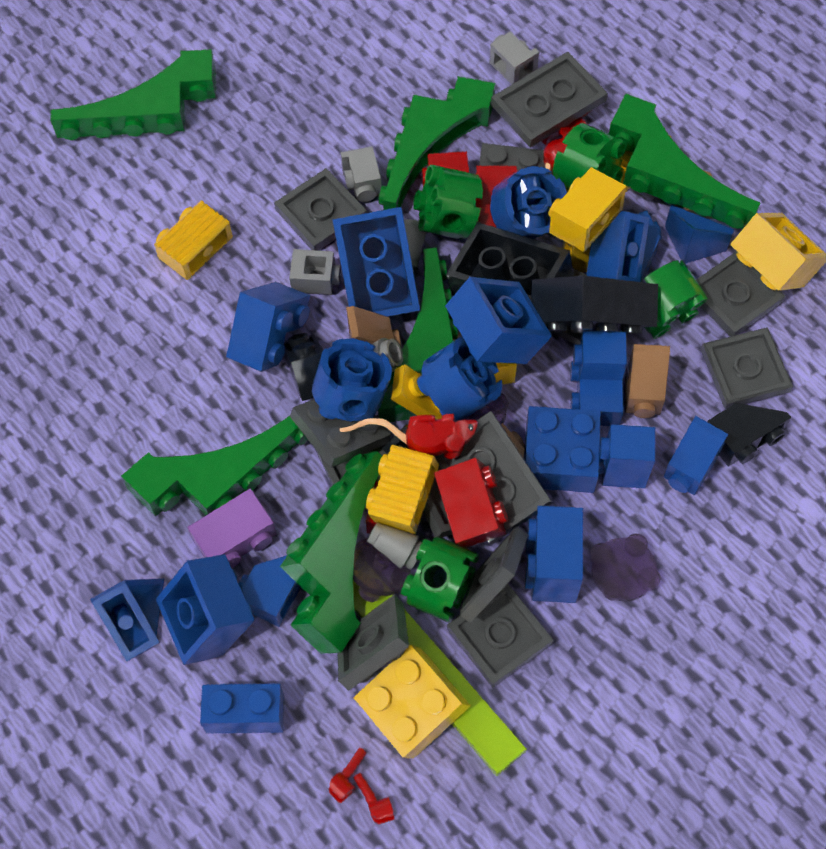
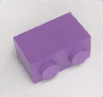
M251 489L187 527L192 540L204 558L225 554L231 568L238 565L242 559L241 557L251 550L260 551L266 548L273 541L272 537L277 535L274 522Z

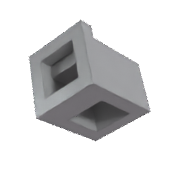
M511 32L498 36L491 43L489 63L511 84L538 69L539 51L536 48L530 51L527 44L523 40H519Z
M373 146L341 152L342 172L345 176L347 190L354 189L356 200L361 202H368L379 196L381 177Z
M293 249L289 277L291 288L304 293L332 295L333 285H340L341 265H335L334 252Z

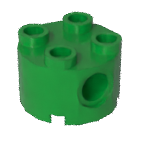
M580 123L573 127L562 142L567 145L564 153L558 151L553 166L554 177L556 179L560 178L566 189L569 190L573 181L577 177L581 178L592 167L620 182L624 175V168L620 166L627 148V142L585 123Z
M430 164L426 170L423 190L416 192L413 202L414 210L419 211V231L457 239L469 237L477 223L481 208L475 207L476 198L482 199L483 195L482 181L479 175Z
M675 260L663 265L644 278L646 283L658 284L657 327L644 328L656 339L671 329L669 324L679 319L681 324L694 318L699 313L697 308L707 302L708 298L705 291L683 260L680 262Z
M436 536L432 541L425 538L416 556V559L421 562L415 575L409 574L401 590V595L407 597V605L450 623L454 618V614L449 612L452 607L459 609L476 570L469 566L470 561L477 563L479 553L459 546L440 536ZM444 568L447 575L446 582L437 588L434 584L433 576L438 569Z

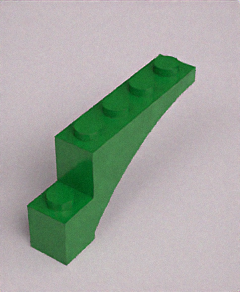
M212 49L180 51V57L156 76L119 95L81 106L51 109L50 121L57 138L75 140L86 136L108 138L111 135L127 134L129 136H140L143 133L157 132L169 135L175 131H184L185 100L202 102L206 99L216 98V67Z
M458 76L455 89L449 88L446 101L413 95L410 107H404L401 121V125L404 126L403 132H397L395 138L394 152H397L395 159L390 158L386 173V177L389 178L388 185H382L380 190L379 205H383V210L402 207L412 184L422 172V168L428 165V154L440 153L452 142L480 126L488 127L493 108L491 106V97L495 95V83Z
M625 94L610 124L609 134L627 142L626 151L633 152L627 164L623 184L631 187L634 191L658 197L668 204H676L690 209L700 216H708L722 221L732 228L743 229L757 213L760 202L732 190L699 168L668 135L655 112L656 104Z
M437 247L423 249L425 281L421 307L413 330L402 349L403 362L401 366L405 364L421 375L424 360L453 342V339H458L457 328L453 324V319H449L448 310L445 307L452 296L450 289H444L443 280H447V268L445 260H439ZM392 372L387 391L378 410V416L380 419H385L389 422L409 420L411 416L417 415L391 400L394 372Z
M289 415L286 419L263 433L219 450L172 457H153L148 452L122 474L121 477L127 489L155 517L161 511L167 512L178 503L179 496L182 493L206 516L249 489L253 491L260 484L262 475L271 467L276 469L281 466L287 459L288 452L297 444L303 445L309 440Z
M378 451L363 455L357 454L349 460L345 466L346 473L340 481L332 485L327 491V500L320 509L316 510L306 522L308 527L301 537L295 539L286 550L287 557L280 565L310 595L298 606V614L291 623V626L320 654L342 653L361 623L356 619L354 608V553L358 529L367 497L379 476L378 467L382 455Z

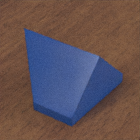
M671 205L665 223V229L680 259L685 264L726 252L735 230L674 205Z
M165 578L123 580L90 599L126 662L160 643L157 638L160 608L156 598L163 591Z

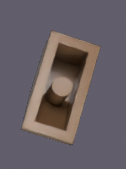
M355 306L346 307L350 338L367 341L370 344L381 338L395 339L401 347L398 329H391L389 317Z
M633 345L625 374V413H634L639 418H650L661 414L666 395L670 346Z

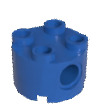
M538 166L520 169L506 177L492 190L490 212L496 228L531 239L548 234L551 219L548 215L549 210L557 198L562 199L567 194L564 183L560 178L556 179L554 175L550 174L552 171Z
M463 336L424 360L421 369L422 375L417 378V385L424 395L430 396L434 404L440 409L441 415L454 414V421L464 420L501 396L503 387L502 379L496 383L494 374L499 372L496 363L477 362L470 354Z
M354 338L339 339L334 341L330 348H325L322 351L312 385V394L315 402L319 405V413L327 419L337 418L350 422L374 418L376 412L381 407L391 380L392 367L388 357L383 352L381 356L374 352L375 346L369 342Z

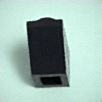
M300 333L289 337V342H285L283 345L285 346L284 355L301 400L305 401L314 398L312 394L313 380L324 349L314 334Z
M735 403L707 422L728 434L719 456L729 467L737 461L744 464L751 460L759 452L757 448L767 443L769 446H772L779 442L787 434L785 429L791 416L784 411Z

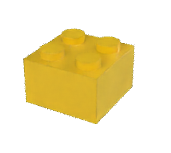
M756 213L730 244L738 252L736 254L737 258L746 266L754 267L761 274V281L772 290L781 291L803 288L826 263V253L783 213Z
M411 644L398 659L392 661L353 697L403 758H415L471 706L422 648Z

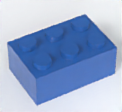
M402 207L332 219L349 307L355 306L384 316L420 311Z

